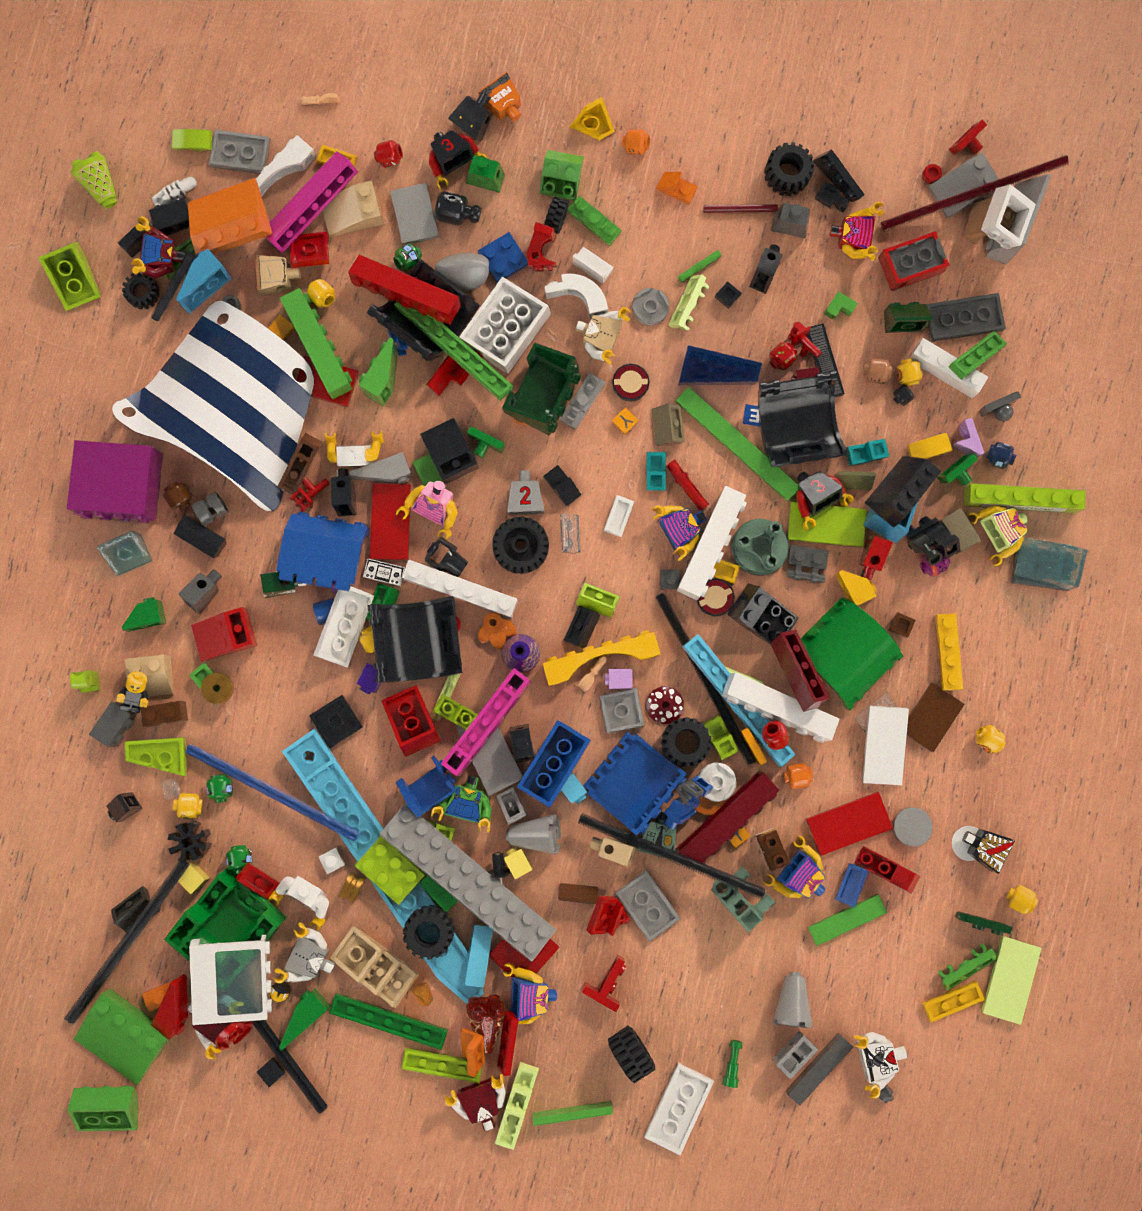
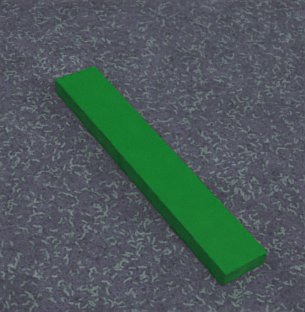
M339 993L335 994L329 1014L442 1050L448 1032L446 1028Z

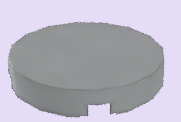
M653 288L641 290L636 294L632 303L634 317L644 325L654 326L660 324L665 320L669 312L667 296L662 291Z
M908 807L902 809L893 820L895 837L907 846H920L928 841L932 834V821L929 815L919 808Z

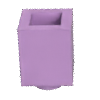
M609 669L608 674H605V685H608L609 689H632V669Z

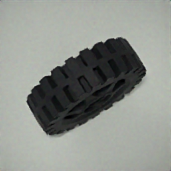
M521 516L507 519L495 531L492 543L493 553L498 563L507 571L516 574L530 573L538 569L548 555L549 540L547 533L532 518ZM518 541L526 543V547L522 550L517 549L515 545Z

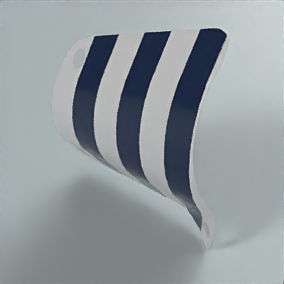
M217 301L209 306L155 378L143 389L121 401H117L113 405L112 410L119 421L135 432L170 442L186 450L231 480L260 508L265 511H273L281 503L284 490L277 486L296 450L312 395L314 378L311 368L305 359L285 341L239 309L226 302ZM223 313H227L229 316L228 321L222 325L218 324V317ZM301 368L307 375L306 381L303 383L297 382L292 376L293 369ZM132 407L136 410V413L132 417H126L123 415L122 409Z

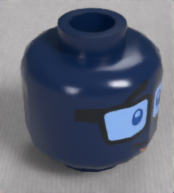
M996 442L995 445L991 444L986 458L990 465L1006 469L1008 465H1013L1017 455L1013 454V446Z

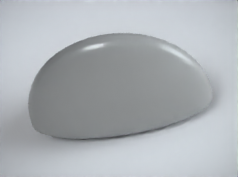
M457 253L438 261L435 265V270L461 291H473L482 286L486 281L489 273V260L477 253Z

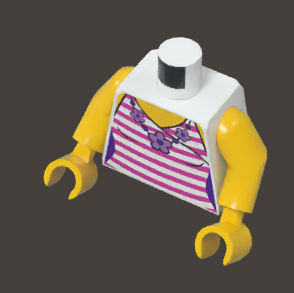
M375 431L371 433L373 441L371 445L336 446L335 432L334 436H327V433H325L328 460L337 463V466L372 464L373 461L378 459L381 444L384 442L382 431L378 435H375Z

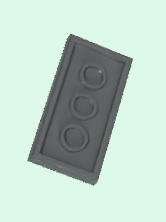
M999 293L926 304L932 315V321L928 325L931 342L992 333L993 331H1004L1006 329Z

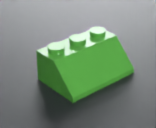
M84 1086L73 1089L67 1111L77 1131L137 1130L138 1096L134 1087L103 1086L91 1088Z

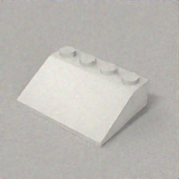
M502 277L459 338L472 349L479 351L494 366L509 374L551 315L549 306Z

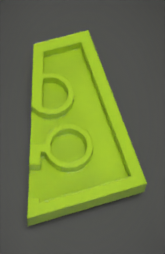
M185 737L125 741V761L187 776Z

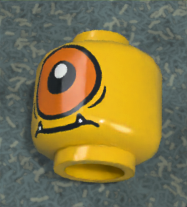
M912 358L901 360V365L896 367L897 378L900 384H905L906 386L919 384V380L923 378L920 362L913 361Z
M986 725L981 726L976 731L975 741L987 753H998L1005 746V735L995 726Z

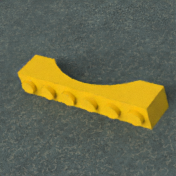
M649 630L639 632L638 637L631 638L630 635L619 638L620 642L613 643L611 640L601 643L602 647L594 649V646L583 648L581 653L576 654L575 651L565 653V657L557 659V656L545 659L546 662L543 663L548 685L553 686L567 682L580 666L602 655L619 654L634 657L638 660L659 656L660 650L655 633H650Z

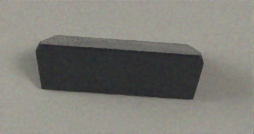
M579 606L564 641L579 648H585L600 615L595 611Z

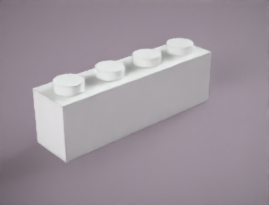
M924 338L916 345L909 357L913 361H919L923 370L970 398L975 397L980 392L988 379V376L978 370H974L961 380L948 367L957 358Z

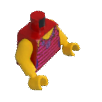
M877 201L872 207L849 214L844 218L841 226L831 225L829 236L839 238L838 248L842 249L851 259H866L867 257L871 261L876 259V256L872 253H877L878 250L875 246H871L876 217L873 215L881 216L884 214L882 209L877 211L879 207L884 206L882 202Z

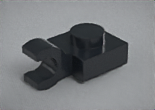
M826 181L815 196V200L829 208L834 204L841 212L846 210L849 203L846 198L839 196L841 193L840 189Z

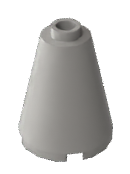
M556 814L512 825L506 831V840L511 846L558 854L561 844H557L558 838H561L559 818H556Z
M789 972V976H785L772 1024L812 1028L813 1022L806 981L804 977H801V973Z

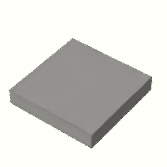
M637 688L599 696L606 733L645 726Z

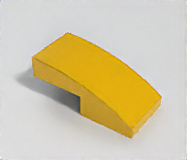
M947 433L907 445L910 457L930 459L953 450Z

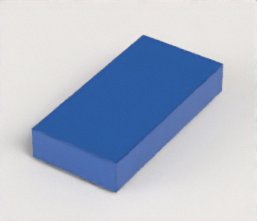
M849 863L835 900L855 908L869 871Z

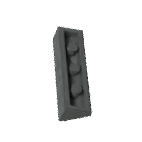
M837 1033L786 1089L787 1095L798 1105H801L848 1054L853 1046L840 1033Z

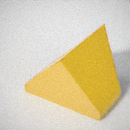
M602 97L584 106L569 126L598 140L615 132Z

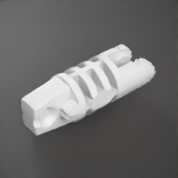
M189 176L181 181L176 180L162 188L151 199L155 206L171 203L172 200L177 198L181 199L187 195V192L196 187V179Z

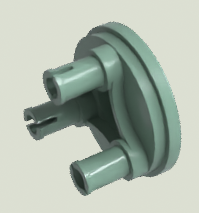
M753 519L744 523L736 531L732 539L731 551L735 562L742 570L752 575L763 576L775 572L784 564L788 555L789 544L787 536L782 530L781 523L778 524V521L772 522L767 519Z

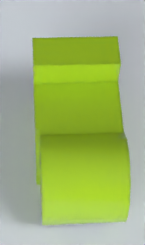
M87 670L70 674L72 689H80V693L100 691L97 671Z

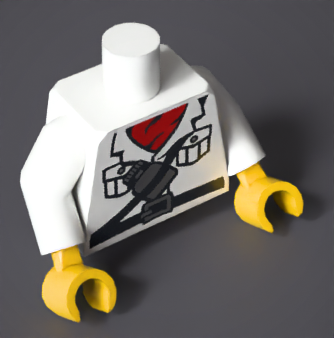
M299 876L295 878L285 877L276 890L273 891L268 901L270 902L273 899L277 902L275 906H278L285 894L316 913V916L309 925L310 927L313 924L317 925L318 931L325 923L324 917L329 906V900L326 898L327 895L321 889Z
M869 1032L862 1036L854 1035V1039L859 1040L856 1041L857 1045L855 1047L859 1051L865 1079L870 1084L872 1083V1085L865 1086V1090L871 1091V1095L868 1096L869 1098H878L880 1091L891 1081L895 1073L899 1071L897 1061L907 1058L904 1046L894 1048L890 1040L874 1032Z

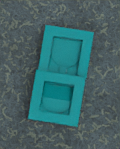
M885 439L846 447L849 467L890 457Z
M646 452V490L666 491V452Z

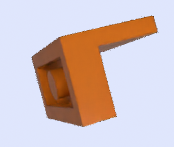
M463 1028L461 1030L462 1056L467 1059L468 1075L476 1077L485 1063L484 1036Z

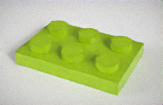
M381 836L355 865L356 868L398 905L425 875L420 868Z

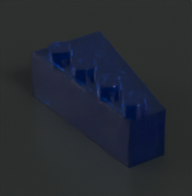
M688 345L678 385H755L758 382L762 363Z

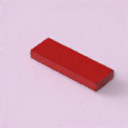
M511 1010L504 1012L497 1067L503 1076H511L519 1021Z

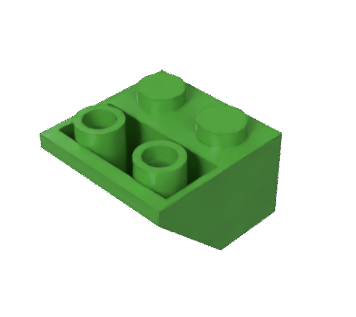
M547 150L544 157L540 194L576 200L584 157Z

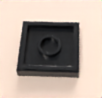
M343 695L309 715L329 748H332L363 728Z

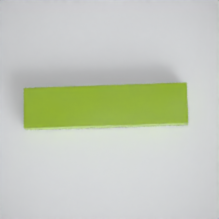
M407 1047L405 1048L401 1068L474 1083L480 1082L482 1071L481 1068L476 1077L468 1075L466 1058Z

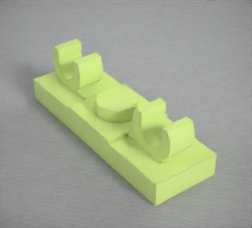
M703 275L691 276L668 326L673 329L680 328L683 331L690 329L686 326V321L693 322L694 319L689 314L696 307L697 299L705 297L701 292V288L709 289V285L704 283L706 277Z

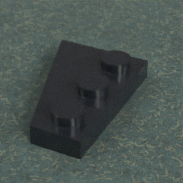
M832 149L812 160L824 175L841 190L846 199L854 202L865 195Z

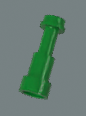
M730 1040V1061L727 1062L726 1074L723 1076L722 1085L738 1088L739 1078H737L739 1064L737 1061L739 1049H742L743 1046L741 1041Z

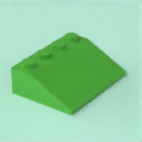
M108 989L100 995L74 1037L75 1041L136 1085L140 1083L169 1042L165 1036L151 1026L153 1022L151 1017L112 989Z

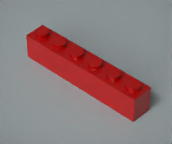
M360 254L348 271L353 285L366 288L373 294H380L389 301L401 303L406 308L415 309L422 315H429L441 323L451 324L461 307L459 296Z

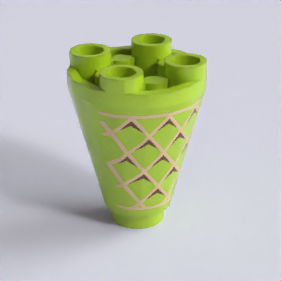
M96 151L83 161L82 159H77L71 163L73 167L70 171L72 176L104 209L111 208L118 203L109 166L104 155H100L99 151Z

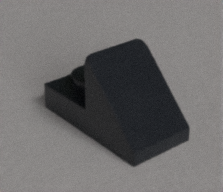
M559 465L543 476L566 507L581 496L572 479L567 477Z

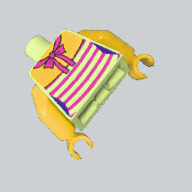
M993 505L980 510L978 514L969 513L967 515V518L970 516L975 518V521L971 522L972 525L982 518L980 523L996 551H1001L999 555L994 554L989 557L988 560H992L994 557L998 558V562L993 566L1000 565L1004 557L1008 558L1020 549L1024 539L1023 535L1027 533V528L1024 524L1028 520L1024 513L1018 514L1014 508L1007 509L1006 507Z

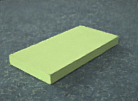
M1001 936L981 1010L982 1013L1019 1025L1022 1024L1041 952L1040 947Z

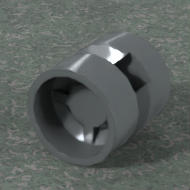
M216 491L206 496L205 501L201 499L192 504L196 516L204 526L213 522L215 517L220 518L229 513L224 501Z

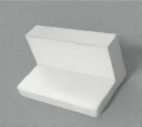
M582 247L578 254L575 253L573 255L572 264L601 284H604L614 267L585 247Z

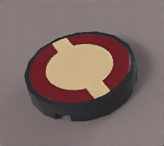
M631 363L618 368L612 380L615 394L622 400L629 402L641 399L647 393L650 383L645 369Z
M709 579L706 583V586H708L707 592L704 597L700 596L696 600L697 605L707 615L714 617L722 616L730 611L734 604V591L730 584L722 579Z

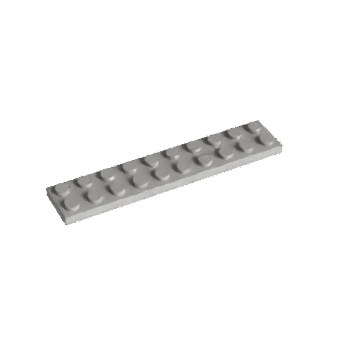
M406 803L380 832L379 835L530 962L535 959L556 931L554 927L497 879L490 877L492 876L423 817H417Z

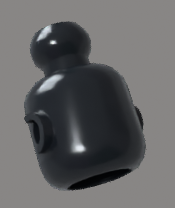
M443 191L437 197L435 218L440 222L457 226L462 225L465 219L470 220L472 223H478L482 208L478 205L469 206L467 197Z

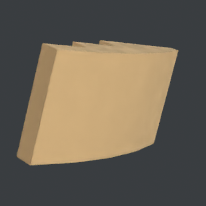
M356 926L350 929L330 957L333 962L354 980L362 983L375 995H379L392 1007H396L419 975L405 962Z

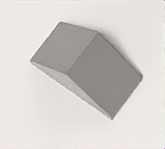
M514 787L496 796L508 824L527 815Z

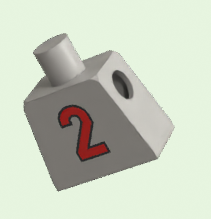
M519 471V481L511 482L507 509L508 515L544 514L538 481H531L530 471Z

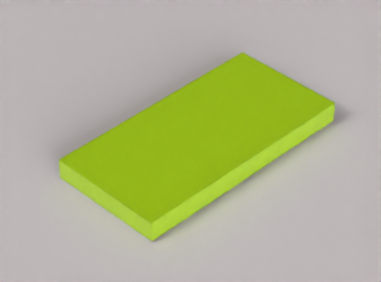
M790 502L787 540L862 548L864 547V522L867 509L830 506L814 517L809 515L810 518L816 521V526L813 528L811 523L807 522L809 530H804L802 524L805 519L801 517L797 502Z

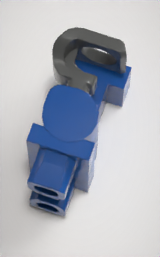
M700 775L679 785L677 793L680 797L673 800L670 807L665 810L664 813L667 815L664 824L673 830L677 825L683 824L693 817L696 813L695 809L700 804L699 799L701 796L704 797L709 794L714 786Z

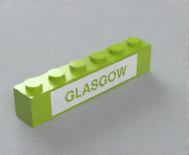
M971 483L964 487L963 506L988 508L996 505L1016 510L1078 513L1085 510L1086 490Z

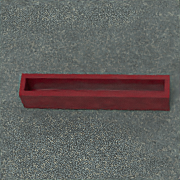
M759 770L713 815L707 818L675 848V851L696 861L698 860L700 863H706V859L710 855H715L724 842L730 841L739 828L745 827L753 815H757L762 811V806L774 800L777 796L776 793L780 790L765 773Z

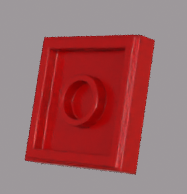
M327 231L300 234L290 244L292 268L329 264V237Z

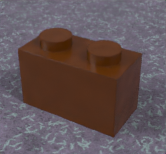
M186 701L147 706V708L140 707L143 727L188 721Z

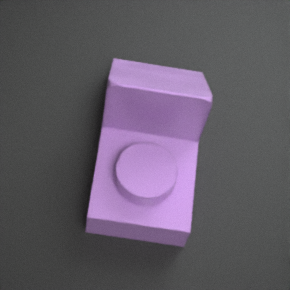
M973 419L964 420L959 424V432L961 437H964V440L956 442L952 447L965 454H975L978 458L984 454Z

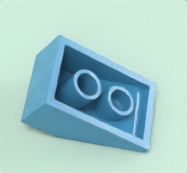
M209 249L200 252L196 259L193 260L176 298L188 314L193 312L232 279Z
M918 502L894 528L871 508L868 511L864 526L897 543L908 533Z

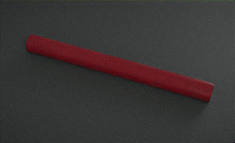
M778 204L703 206V213L776 212L778 210Z

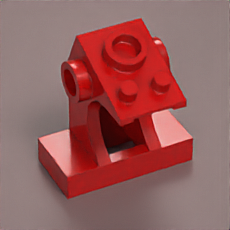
M536 222L527 250L528 266L535 272L544 271V268H547L548 271H553V268H557L556 262L544 258L542 250L548 242L554 243L556 238L555 230L552 227Z

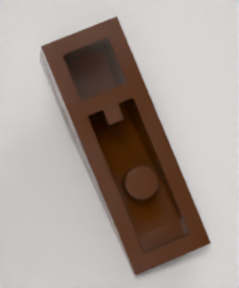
M307 433L303 435L277 486L278 488L292 495L297 492L323 441Z

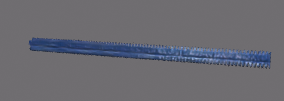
M193 744L187 746L186 754L207 765L209 764V766L211 765V767L230 777L232 776V778L234 777V779L251 788L253 787V789L255 788V790L272 799L274 798V800L285 806L293 808V810L306 817L308 816V818L310 817V819L321 825L323 824V826L325 825V827L327 826V828L336 833L338 832V834L340 833V835L342 834V836L344 835V837L350 840L353 839V842L357 840L359 831L352 830L353 827L351 828L350 826L348 828V826H344V823L335 821L334 817L332 819L329 816L327 817V814L325 815L323 812H318L319 810L310 808V805L308 806L304 802H299L300 800L291 798V795L289 796L285 792H280L281 790L272 788V785L270 786V784L263 783L258 778L251 777V774L249 775V773L247 774L243 770L240 771L241 769L235 766H230L229 762L226 763V761L224 762V760L222 761L218 757L215 758L216 756L212 755V753L210 754V752L203 751L204 749L201 750V748L199 749V747L197 748Z

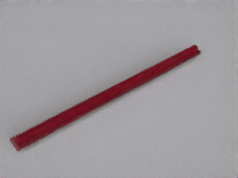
M1064 155L1057 159H1052V161L1038 164V166H1033V168L1019 171V173L1017 172L1010 176H1005V178L991 181V183H986V185L984 184L972 190L961 192L958 195L942 199V201L940 200L883 222L881 221V230L885 232V229L887 231V229H892L896 225L901 226L905 222L910 223V220L911 222L912 220L915 221L914 219L917 220L921 216L924 218L926 214L927 216L928 214L931 215L930 213L933 214V212L935 214L937 210L940 212L944 208L947 209L946 207L949 209L950 206L951 208V205L963 204L965 200L970 201V199L977 198V196L979 198V195L984 196V194L991 193V191L993 193V190L995 191L996 188L1009 184L1012 185V183L1014 185V183L1017 184L1021 180L1026 181V178L1028 180V178L1031 179L1035 175L1038 176L1039 174L1040 176V173L1042 174L1043 172L1045 174V171L1047 173V171L1050 172L1054 168L1057 170L1059 166L1069 165L1068 156Z

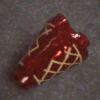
M496 994L480 998L470 997L466 1005V1014L471 1031L484 1036V1054H491L496 1047L505 1016V1004L500 1000V996Z

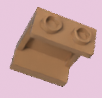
M992 198L973 203L963 233V237L973 244H978L980 237L987 236L981 228ZM1006 206L1000 225L1010 231L1017 213Z

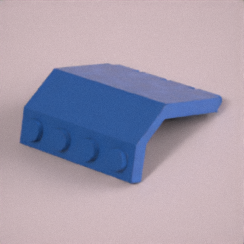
M304 512L291 514L284 529L276 571L280 572L279 579L293 582L294 576L297 575V583L313 585L314 578H316V586L332 588L334 581L336 582L335 589L349 592L350 585H355L362 544L365 537L369 538V528L361 522L349 524L343 519L336 518L335 521L328 520V517L317 515L316 518L309 517V514Z
M626 732L619 741L624 748L621 749L616 745L607 756L612 763L608 764L603 760L595 770V773L600 776L597 780L591 775L583 786L589 790L587 794L621 821L635 835H638L639 833L643 834L649 827L647 822L651 817L655 819L661 812L659 807L663 802L668 803L674 795L672 791L676 786L678 787L686 781L684 776L687 773L666 759L636 733L632 736L629 732Z

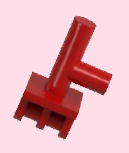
M795 322L790 331L791 333L788 335V339L792 342L791 344L793 346L800 343L803 344L799 353L800 356L806 357L810 351L816 358H819L822 352L807 338L811 327L808 326L806 328L802 323Z
M305 478L301 483L308 489V492L305 493L300 487L289 499L295 502L296 507L301 508V512H306L309 508H313L311 498L330 485L326 478L316 486L308 478Z

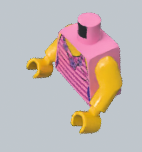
M436 481L435 483L428 482L426 486L421 485L413 489L405 500L406 504L397 510L396 515H398L400 510H403L405 512L403 519H405L410 513L409 508L412 507V511L441 526L445 525L438 532L437 536L438 538L442 537L444 532L446 534L445 539L447 540L452 536L450 527L454 525L458 510L453 501L452 492L444 489L445 484L443 482Z

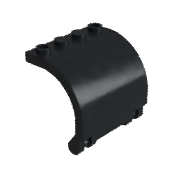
M422 259L419 260L410 276L459 296L461 307L451 324L443 322L446 327L459 337L472 320L480 305ZM389 301L381 307L372 305L368 309L367 314L369 316L375 317L379 324L391 331L411 347L413 351L419 352L426 361H432L445 353L395 308L394 304L396 301Z
M830 371L829 374L817 373L814 377L782 382L773 380L772 383H759V422L765 452L771 467L846 456L847 449L840 436L835 414L836 371Z
M454 596L409 604L367 605L371 616L369 618V625H372L376 660L374 669L377 671L376 683L422 680L463 673Z

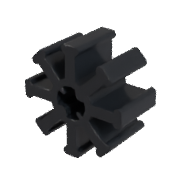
M186 822L178 824L175 828L179 830L181 835H178L176 832L168 835L167 840L179 842V845L168 849L170 854L178 853L182 849L178 861H180L179 859L184 861L190 860V854L192 861L198 860L204 856L199 848L203 851L210 849L211 843L200 841V838L211 834L209 829L201 830V833L197 834L199 825H201L200 822L189 823V829ZM188 838H191L190 841H193V843H192L191 845H188V844H189V842H187V839H188Z

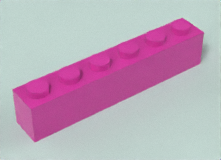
M336 151L269 222L273 234L264 238L278 251L283 253L358 173L350 160Z

